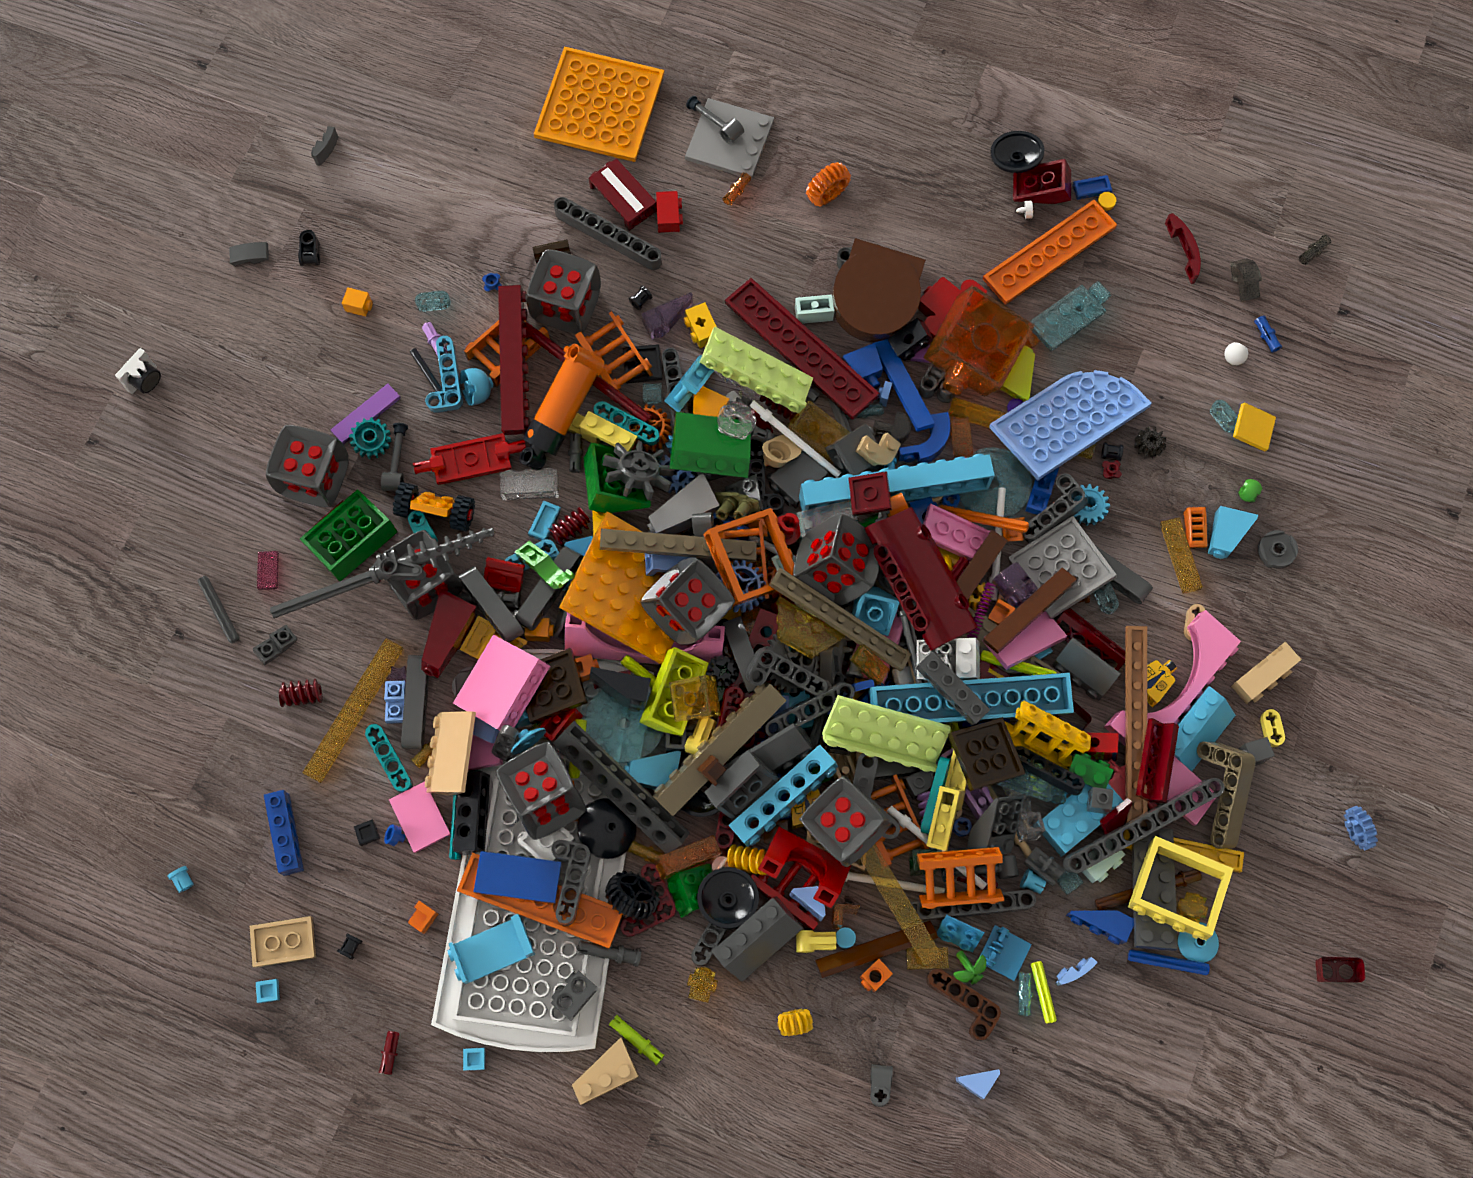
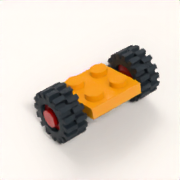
M404 482L398 485V490L395 492L396 496H394L395 501L393 502L394 515L408 518L409 514L415 510L443 517L450 515V527L452 529L465 532L469 530L475 509L474 498L458 495L453 500L449 496H435L432 492H424L419 495L417 485Z

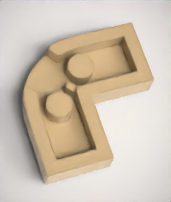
M888 432L883 434L879 444L866 435L862 437L855 452L873 466H884L893 461L901 443Z

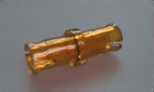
M743 172L737 181L731 184L730 190L722 198L725 204L731 206L736 198L742 195L744 188L751 181L749 174Z

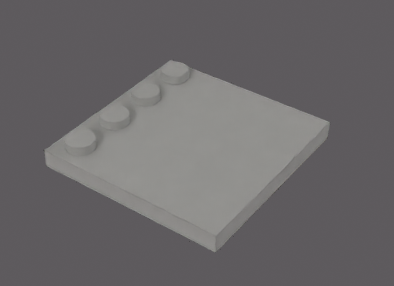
M708 98L705 104L706 109L724 122H729L733 118L738 120L744 128V133L732 144H728L719 133L722 128L701 114L686 152L685 160L752 180L773 126L774 117Z
M1071 516L1008 557L1032 593L1037 591L1061 568H1064L1077 579V582L1046 610L1051 619L1117 578V574L1074 516Z

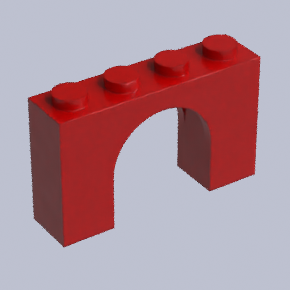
M779 827L758 870L776 879L786 862L798 861L806 864L814 870L819 879V886L813 899L832 908L840 895L851 865L844 867L830 853Z

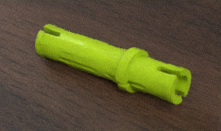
M618 1015L609 1023L610 1027L614 1028L638 1049V1053L644 1054L656 1066L664 1058L665 1055L657 1050L649 1039L643 1038Z

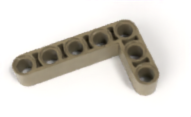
M1200 742L1197 747L1199 758L1226 768L1223 779L1225 789L1219 797L1210 841L1215 848L1232 849L1238 843L1256 761L1252 754L1219 742Z

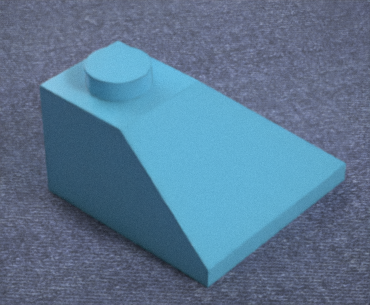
M873 586L864 595L854 600L852 615L882 635L889 636L900 602L893 595L879 587Z

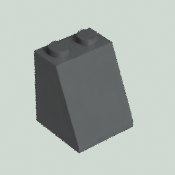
M867 424L861 425L825 447L834 466L841 472V477L846 474L858 475L872 466L855 452L862 437L866 435L877 443L873 429Z

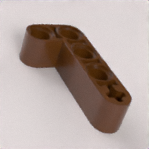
M941 969L930 971L926 977L929 987L976 1016L969 1029L971 1038L976 1041L987 1039L1000 1018L1001 1010L999 1006ZM939 974V980L942 982H946L947 980H949V982L945 985L944 990L941 988L944 986V984H942L941 982H937L935 984L933 982L934 978L932 977V975L935 976ZM951 985H956L959 988L957 996L950 993L949 988ZM969 996L976 998V1007L968 1005L967 999ZM987 1007L994 1009L995 1016L993 1019L986 1016L985 1010ZM977 1025L984 1028L985 1033L983 1037L976 1035L975 1027Z

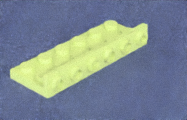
M717 327L713 328L699 363L705 365L708 369L721 373L726 378L738 382L741 386L748 387L757 394L771 399L774 403L787 407L792 412L799 414L806 407L807 403L805 400L813 377Z
M838 695L822 735L824 742L831 747L838 746L850 752L857 751L869 757L876 756L888 762L895 761L906 767L914 766L925 772H936V762L951 728L946 724Z

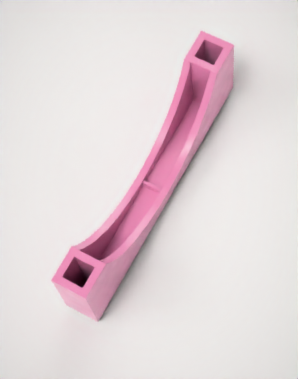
M1206 610L1198 613L1187 627L1193 646V666L1186 686L1180 695L1168 706L1159 711L1147 713V723L1148 718H1154L1161 723L1178 724L1180 721L1178 719L1182 713L1185 714L1192 705L1190 703L1193 699L1196 700L1202 695V688L1205 685H1209L1215 679L1214 674L1216 671H1220L1227 664L1225 660L1238 651L1239 648L1237 646L1241 641ZM1122 710L1116 712L1104 728L1110 733H1119L1118 740L1125 746V711ZM1154 726V734L1156 736L1157 727ZM1151 746V753L1153 754L1154 749Z
M567 612L564 650L571 648L574 656L582 657L591 654L592 658L621 661L626 655H629L639 663L659 664ZM714 626L705 636L693 644L681 645L674 641L671 648L676 647L709 663L715 656L722 655L725 626Z

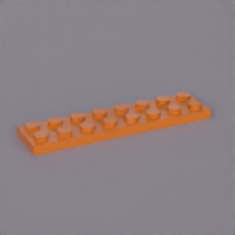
M1092 200L986 273L982 279L1006 305L1116 229L1117 224L1095 200Z
M472 852L457 892L610 949L623 916L622 913L619 914L618 910L612 909L613 905L582 894L574 923L569 926H563L556 918V910L562 890L561 885H558L555 904L474 893L480 855ZM570 890L566 893L565 898L573 900L577 893ZM563 903V905H566V912L561 914L563 920H566L567 917L571 916L568 913L569 905Z

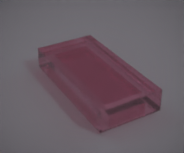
M278 551L258 552V590L278 589Z

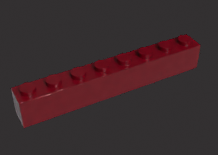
M521 285L498 286L501 431L504 435L525 434L530 424V419L527 417V410H529L530 405L529 399H526V392H529V382L526 381L529 367L528 363H525V356H528L527 344L525 345V338H528V330L524 320H527V309H524L527 293Z

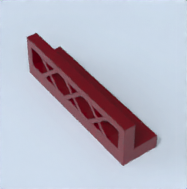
M1071 608L1065 610L1056 621L1058 625L1062 620L1069 625L1070 632H1065L1067 635L1066 642L1069 643L1072 638L1075 639L1074 635L1081 634L1085 637V644L1082 645L1089 650L1090 647H1097L1101 652V656H1098L1105 662V659H1113L1118 663L1115 670L1118 671L1125 663V650Z
M1148 718L1136 796L1150 803L1167 802L1179 725L1175 723H1161L1154 718ZM1154 726L1157 727L1156 736L1154 734ZM1151 746H1153L1154 749L1153 755L1151 753ZM1148 765L1150 766V774L1148 773V770H1147V769H1148ZM1145 784L1147 785V794L1144 793Z

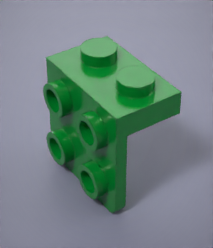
M1081 752L1072 755L1069 771L1080 776L1085 784L1090 787L1106 789L1114 769L1109 768L1110 764L1101 760L1096 762L1090 760V755Z
M710 864L678 872L667 879L668 889L672 893L676 910L681 918L699 909L697 901L698 889L703 879L713 871Z

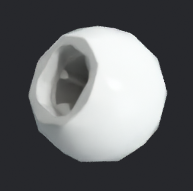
M1231 343L1225 349V359L1231 365L1243 364L1248 358V349L1240 343Z

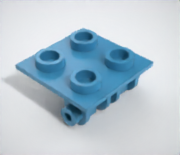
M947 914L941 920L940 927L937 930V936L943 941L951 942L961 949L972 953L985 933Z
M994 925L980 956H985L986 967L1015 981L1032 944L1011 934L1008 929Z

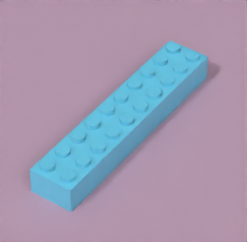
M976 454L969 458L961 456L950 461L941 459L930 464L922 462L911 467L903 465L898 467V469L890 470V468H884L879 470V472L887 471L890 497L902 493L906 502L927 497L936 498L987 490L995 476L990 454ZM865 471L860 475L846 474L840 478L826 477L821 481H805L801 484L799 493L803 518L852 511L849 477L879 472Z
M1070 673L962 680L990 709L980 721L995 720L1002 717L1003 719L1015 718L1016 709L1020 708L1023 700L1052 715L1074 713ZM930 683L869 688V700L872 705L942 724L967 722Z

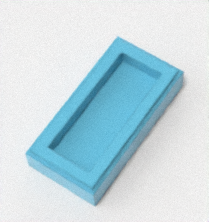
M543 501L528 535L541 541L548 539L550 535L548 528L552 530V524H555L561 512V507Z

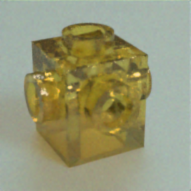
M1186 892L1185 898H1180L1177 910H1180L1179 915L1200 924L1201 918L1205 919L1209 907L1205 906L1207 898L1196 893Z
M696 967L694 974L690 973L687 986H691L688 998L708 1003L711 992L715 993L718 983V980H714L716 972L707 967Z

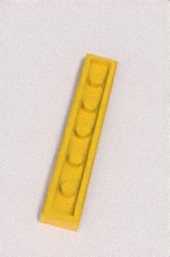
M1125 830L1123 832V837L1125 840H1128L1130 838V833L1128 830ZM1174 838V844L1233 868V872H1242L1244 852L1232 849H1218L1212 845ZM1132 844L1124 849L1132 850Z

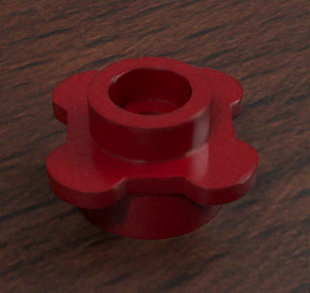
M1117 460L1114 462L1104 461L1102 463L1104 468L1103 477L1106 479L1120 478L1122 475L1119 469L1121 463Z

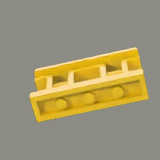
M1024 700L1021 702L1020 708L1016 709L1015 718L1018 721L1013 726L1005 721L1015 747H1025L1065 769L1071 765L1072 756L1070 754L1074 750L1084 754L1090 749L1091 736ZM1029 722H1032V723H1034L1035 725L1032 727V726L1028 725V723H1029ZM1022 730V731L1026 732V734L1023 735V734H1021V733H1019V732ZM1043 732L1053 738L1046 743L1036 738V736ZM1063 740H1066V741H1068L1069 743L1066 745V744L1062 743V741H1063ZM1057 748L1060 751L1057 753L1054 751V749Z

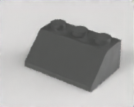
M1074 638L1069 641L1052 664L1055 667L1054 669L1060 673H1070L1071 683L1076 687H1081L1090 698L1097 699L1098 701L1121 674Z
M747 750L716 780L718 784L716 786L711 784L704 793L715 808L732 820H735L776 784L779 778L758 757Z

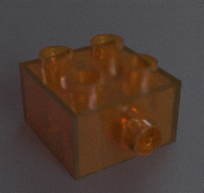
M972 285L956 297L923 358L946 372L943 387L950 393L961 395L964 389L970 387L985 397L1002 388L1035 325Z

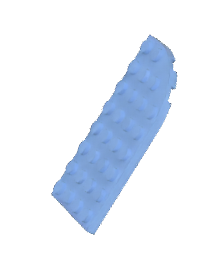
M1097 370L1085 373L1079 371L1056 381L1029 400L990 423L989 428L1038 481L1148 409L1152 403L1138 388L1122 377L1119 379L1108 375V372Z

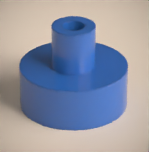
M391 824L385 833L384 842L395 846L399 841L404 842L406 835L401 834L400 826Z

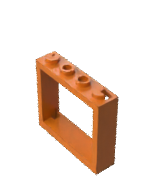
M771 508L710 528L703 534L722 582L735 599L733 607L777 590L767 585L743 594L719 533L763 518L784 570L793 575V555L785 543V535L780 530L777 524V516L772 512Z

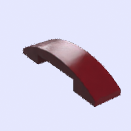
M1171 213L1168 215L1165 225L1171 238L1178 236L1188 258L1185 271L1190 283L1194 284L1199 276L1201 267L1199 248L1186 224L1175 214Z

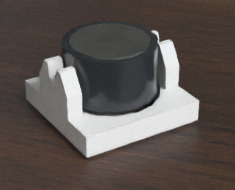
M140 348L115 376L131 394L136 390L145 394L152 391L158 385L161 373L156 369L157 366L147 353Z

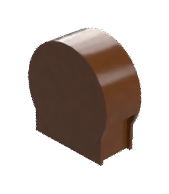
M855 238L849 259L840 268L832 291L834 316L839 325L849 335L866 342H878L889 339L912 321L918 309L921 298L920 277L926 260Z

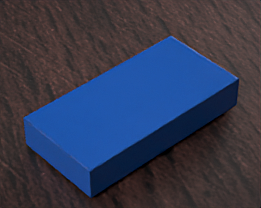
M1108 175L1073 181L1072 184L1077 200L1100 196L1103 192H1112Z
M872 679L850 684L853 686L854 691L875 687Z

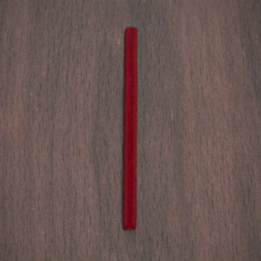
M525 322L528 337L561 362H564V355L566 354L564 349L531 324ZM597 375L592 384L634 417L645 423L651 420V415Z

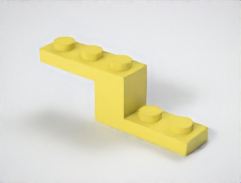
M590 411L587 412L585 417L577 413L568 430L574 434H581V438L597 444L602 440L615 447V444L619 442L628 452L631 451L638 440V436Z
M954 749L945 786H940L926 844L928 847L948 851L956 812L962 810L967 789V782Z

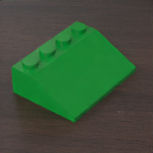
M676 412L669 469L748 478L751 421Z
M591 442L583 458L589 510L614 513L650 508L651 501L647 500L643 489L632 488L631 493L625 497L623 493L626 484L621 480L610 483L605 481L607 473L617 469L603 466L604 456L620 458L614 453L615 447Z
M357 489L305 533L300 540L340 582L398 531L392 522Z

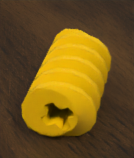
M734 844L728 850V866L740 869L746 873L766 875V873L758 870L766 851L764 849L758 851L757 848L751 850L750 847H745L744 849L742 845L737 847Z

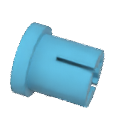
M187 866L180 867L168 875L169 880L173 881L179 893L194 885L187 873Z
M1030 869L1026 870L1020 882L1021 888H1028L1038 894L1042 893L1044 889L1042 887L1046 885V881L1034 874Z

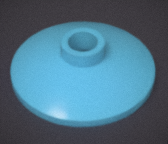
M537 728L531 731L524 729L518 735L519 739L511 749V753L513 755L519 754L533 746L546 733L545 728Z
M1197 922V923H1199V924H1201V925L1207 926V924H1205V923ZM1215 931L1207 941L1203 940L1202 946L1197 943V939L1193 938L1192 934L1179 932L1177 939L1178 948L1187 960L1205 963L1214 958L1219 948V940Z

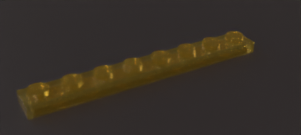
M385 638L303 770V774L319 783L323 781L403 651L402 646Z

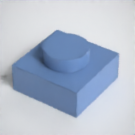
M885 381L884 387L879 388L878 392L880 394L878 398H880L879 405L886 407L892 387L891 382Z

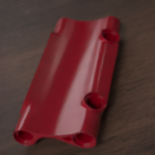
M913 507L877 521L864 529L872 545L878 544L874 548V556L912 626L917 631L925 630L926 633L922 637L930 651L978 628L968 610L969 602L956 582L929 529L924 524H921ZM884 548H886L887 551H888V554H887V555H886V553H885V551H884ZM903 582H905L907 589L904 588ZM922 617L926 620V625L923 623Z

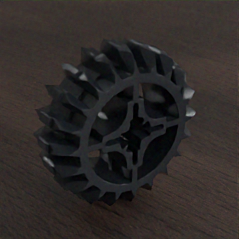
M624 870L622 873L617 872L616 875L610 878L605 890V898L608 899V904L613 905L612 909L618 910L619 914L622 913L626 918L629 916L633 920L636 918L639 920L643 918L648 919L657 909L660 900L656 887L651 885L652 882L647 881L645 877L639 876V873L633 874L632 871L629 873Z

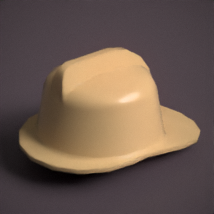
M779 435L763 444L764 465L781 468L787 462L797 458L801 454L802 449L785 435Z

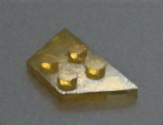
M782 597L778 598L776 605H778L777 639L791 648L813 659L845 637L844 634Z

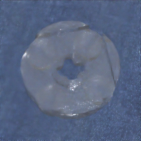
M731 402L720 409L717 417L718 429L721 433L731 438L746 439L756 425L755 414L753 416L751 408L746 404ZM737 417L741 423H735L732 419Z

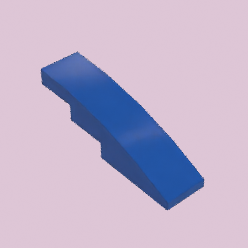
M1059 467L1040 480H1034L1026 512L1038 515L1047 508Z

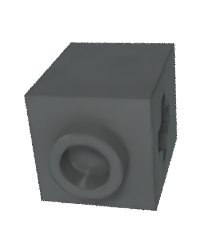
M1092 787L1088 791L1087 811L1102 814L1109 813L1112 810L1113 790Z

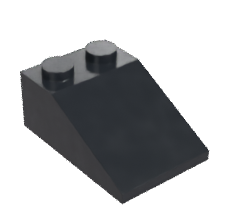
M591 667L589 678L591 682L621 705L628 707V710L633 712L644 710L650 678Z

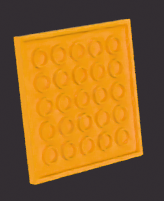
M564 46L534 131V138L636 162L664 77V70Z
M607 511L559 608L662 664L666 652L671 649L674 640L647 614L640 601L645 593L665 573L657 572L654 576H646L645 553L599 550L601 529L642 532Z

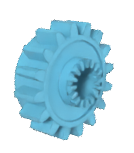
M1088 484L1087 488L1081 485L1080 487L1084 490L1088 503L1092 507L1085 506V508L1074 515V518L1078 520L1079 524L1085 523L1088 526L1089 523L1096 525L1098 521L1102 522L1104 516L1109 512L1106 510L1110 507V504L1106 503L1109 497H1103L1105 491L1099 492V486L1092 489L1091 484ZM1076 496L1073 501H1079L1082 496Z

